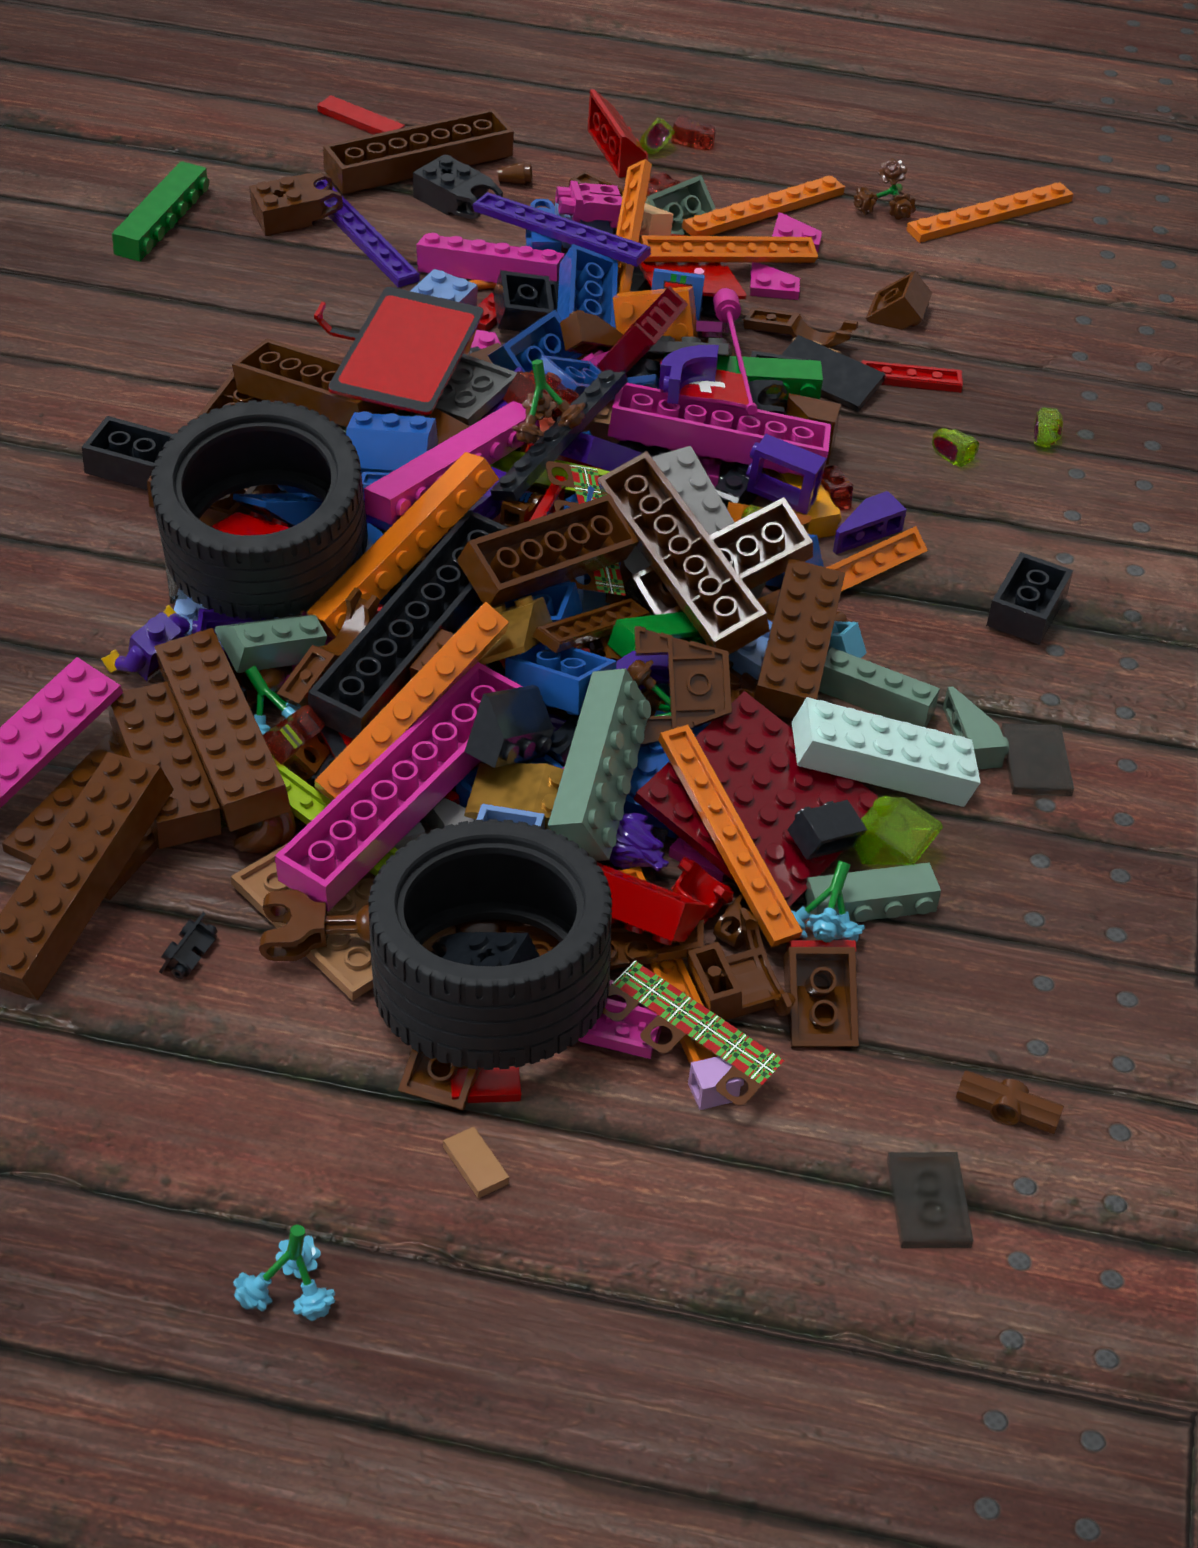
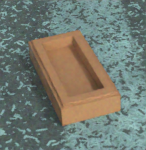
M474 1126L443 1140L444 1150L478 1199L509 1184L508 1174Z

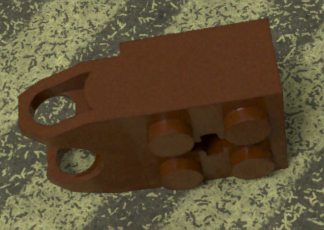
M324 173L285 176L278 180L262 181L249 186L252 211L265 236L312 226V221L324 219L343 207L341 193L333 191L332 177ZM319 181H328L324 189L316 188V184ZM332 197L338 199L337 203L332 207H327L324 204V201Z

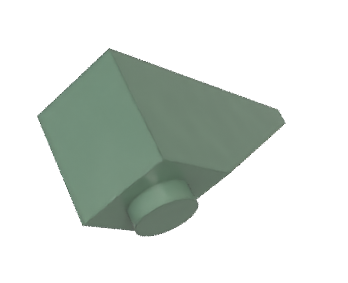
M947 687L943 710L953 735L972 739L978 769L1002 767L1005 755L1009 753V742L1007 737H1003L999 725L955 687Z

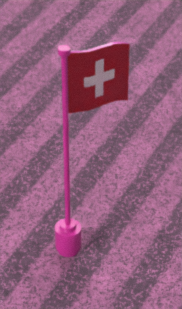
M723 288L715 294L713 304L717 318L722 322L729 323L741 374L717 369L715 382L697 381L689 383L681 389L679 398L746 408L748 414L753 415L758 409L752 400L734 321L741 314V307L737 293L729 288Z

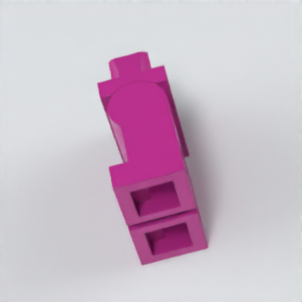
M570 181L569 187L557 186L555 202L559 204V214L570 215L572 221L580 223V219L585 222H592L594 220L609 221L611 228H617L622 203L618 186L589 183L578 184L577 181Z

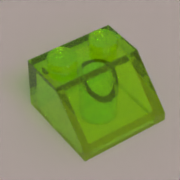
M879 797L864 817L861 818L868 830L856 843L855 848L862 864L914 865L943 829V825L939 820L905 797Z

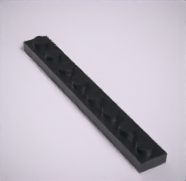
M606 370L598 374V377L590 386L586 387L584 392L571 403V405L583 402L586 404L583 409L585 418L582 420V423L573 429H570L568 426L560 428L558 426L561 420L560 415L554 424L544 432V437H540L534 445L530 446L528 451L514 463V466L490 490L493 500L518 501L544 473L546 463L548 461L554 462L628 382L626 373Z

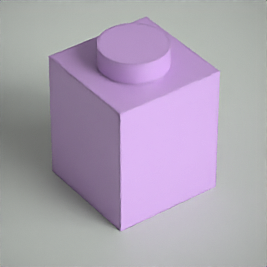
M719 1056L691 1062L688 1085L699 1110L732 1103L716 1090V1084L732 1067L731 1064ZM737 1077L730 1079L726 1084L728 1093L739 1097L740 1087L744 1085V1079Z

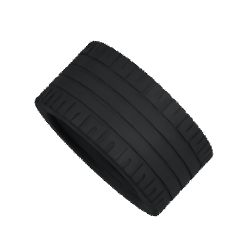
M257 400L248 401V403L238 402L235 403L236 405L228 404L220 409L210 410L208 414H201L197 419L194 418L189 421L187 426H182L178 433H174L170 437L169 442L167 441L162 447L163 450L159 452L151 473V494L165 561L172 579L180 590L197 604H202L208 610L213 609L216 613L221 615L224 613L226 616L233 618L237 616L239 619L246 620L248 618H252V620L265 618L268 620L274 619V617H287L290 614L292 616L297 615L303 610L305 612L308 611L366 552L368 531L361 466L355 446L352 444L349 436H346L343 429L339 428L335 422L330 421L323 414L319 415V412L315 410H308L307 407L301 405L298 407L294 403L287 402L285 404L283 401L270 402V400L257 402ZM284 485L296 487L313 494L323 502L310 517L301 523L279 532L264 535L229 534L216 530L199 520L204 512L222 497L254 486Z
M483 819L473 820V822L469 823L464 821L459 822L458 825L450 824L442 829L436 828L431 830L429 834L424 833L418 836L417 840L409 841L405 844V847H401L395 852V856L392 855L386 861V864L379 870V874L376 875L371 886L368 901L375 1003L381 1017L384 1018L385 1024L391 1028V1031L397 1037L401 1038L402 1042L408 1046L411 1045L415 1051L423 1052L425 1056L431 1059L437 1058L439 1062L445 1064L449 1062L457 1067L468 1066V1069H478L479 1067L484 1068V1070H494V1068H500L501 1070L509 1069L510 1066L517 1068L525 1066L527 1063H530V1065L538 1063L540 1059L544 1058L546 1060L553 1057L555 1053L559 1054L565 1051L567 1046L571 1047L579 1041V1038H583L588 1033V1029H592L600 1018L607 1003L610 986L611 890L601 867L597 866V862L593 857H589V853L583 848L580 849L579 845L572 840L568 841L567 837L561 834L557 835L555 831L550 829L544 830L541 826L534 824L530 826L528 823L520 821L518 823H514L513 820L498 821V819H489L488 821H483ZM476 920H509L525 923L544 930L560 942L542 956L522 963L505 966H473L443 959L422 946L430 937L446 928Z

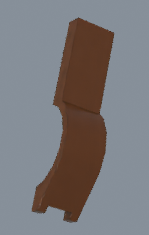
M752 307L743 319L745 329L788 334L793 338L800 335L811 341L823 343L828 348L850 340L851 333L858 328V321L844 320L842 326L837 331L830 333L818 332L810 328L803 321L800 313Z
M354 587L346 598V618L340 632L327 645L319 647L312 645L277 692L281 700L298 708H306L310 689L375 617L380 602L377 596L372 595L367 601L361 598L362 592L360 589Z

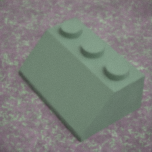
M702 175L647 196L645 202L674 214L671 234L677 235L687 233L682 229L683 220L716 209Z
M297 615L215 627V633L237 673H243L254 665L258 670L297 665L312 645L324 646L327 639V634L316 615Z

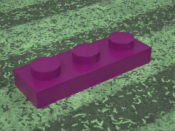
M696 321V331H702V337H722V332L728 333L729 323Z

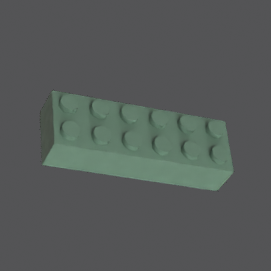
M626 668L592 672L548 823L552 831H555L557 835L561 834L567 837L568 841L572 840L578 844L579 848H583L589 853V857H593L595 861L609 860L612 848L616 844V834L620 820L623 818L625 800L631 789V778L634 769L637 767V756L640 745L644 741L647 720L651 715L649 701L646 700L636 681L632 679Z

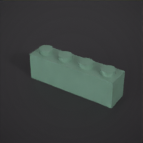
M832 647L826 656L819 692L884 717L925 728L935 713L940 691L938 687Z
M929 862L849 872L842 894L845 911L849 912L850 921L865 922L868 920L936 912L941 889ZM834 874L808 877L807 890L804 895L806 906L830 887ZM831 895L811 912V915L823 913L824 909L828 908ZM836 902L835 910H836L837 913H839V911H838V905H837V902Z

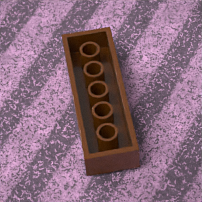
M268 338L232 363L238 392L262 400H270V402L283 401L285 404L289 402L296 404L298 407L301 405L307 407L308 410H315L319 412V415L323 414L330 421L345 427L348 426L354 412L366 411L371 414L385 415L392 409V407L330 393L328 386L342 361Z
M609 494L470 540L458 557L457 562L482 603L487 602L491 607L622 562L629 557L639 543V540Z
M785 497L710 535L749 590L784 573L789 558L802 562L813 558V541ZM651 566L632 575L634 591L644 608L652 615L683 612Z
M791 558L788 559L753 697L774 715L794 719L806 697L817 700L845 572Z
M168 682L123 691L108 707L109 721L122 755L161 766L174 788L172 794L150 826L158 848L163 849L222 834L219 804Z

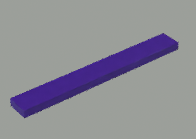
M319 181L316 184V188L324 189L328 181ZM342 196L343 207L328 217L398 288L419 282L420 274ZM332 197L324 201V204L327 207H332L337 203L338 199Z
M489 192L473 203L474 212L571 245L575 244L636 267L651 255V247Z

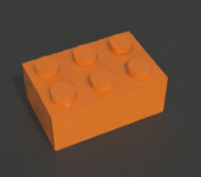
M693 286L672 288L688 305L662 336H671L677 342H682V337H698ZM666 289L617 293L613 297L616 329L624 334Z

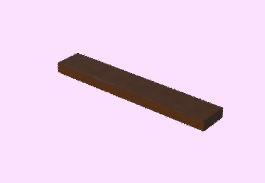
M629 598L537 627L533 637L555 653L611 635L617 619L650 616L652 614Z

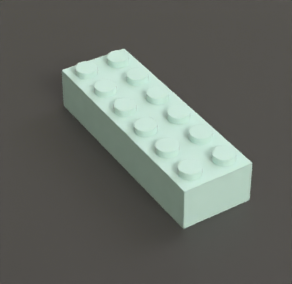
M806 697L792 721L797 766L961 807L967 804L981 783L972 739L963 736L948 734L936 729L917 726L908 722L886 718L881 715Z

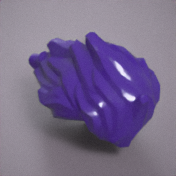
M639 813L623 814L616 834V844L612 848L610 861L614 866L621 869L652 867L656 871H660L662 867L669 865V862L663 858L665 853L660 850L664 847L663 843L656 839L651 832L653 825L645 822L648 816Z

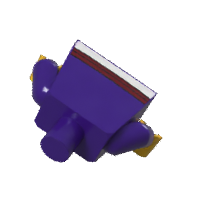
M167 605L163 612L149 619L143 627L130 637L127 656H120L115 649L106 657L101 658L110 673L117 669L132 673L137 672L148 682L161 671L154 646L185 637L184 634L190 630V623L186 618L177 614L170 605Z

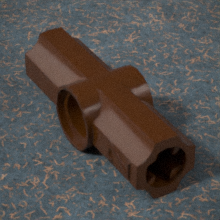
M968 1070L963 1074L956 1098L989 1110L992 1117L1002 1124L1014 1125L1022 1122L1055 1134L1064 1105L1029 1093L1027 1086L1018 1080L1005 1079L1002 1082H998Z

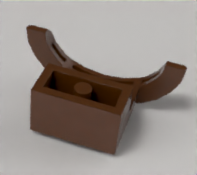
M740 908V920L747 951L725 956L719 942L687 951L688 973L703 1006L723 1020H730L773 1007L780 1016H787L790 1013L796 999L793 994L785 993L780 986L764 950L758 921L747 909Z

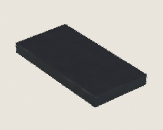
M800 335L782 353L784 356L803 358V360L821 361L823 375L821 396L856 412L862 409L885 381V373Z

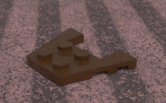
M641 626L634 627L635 656H668L671 716H650L644 731V741L640 747L658 742L661 732L687 724L693 729L732 713L728 651L694 641L688 642L674 638L672 635L662 632L660 634L649 631Z

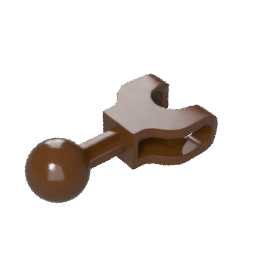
M298 890L269 892L263 900V911L270 921L286 923V925L282 928L265 931L260 939L259 951L267 960L297 961L315 948L327 947L328 934L357 933L363 941L370 944L368 904L363 906L357 915H328L326 902L312 901L306 894Z

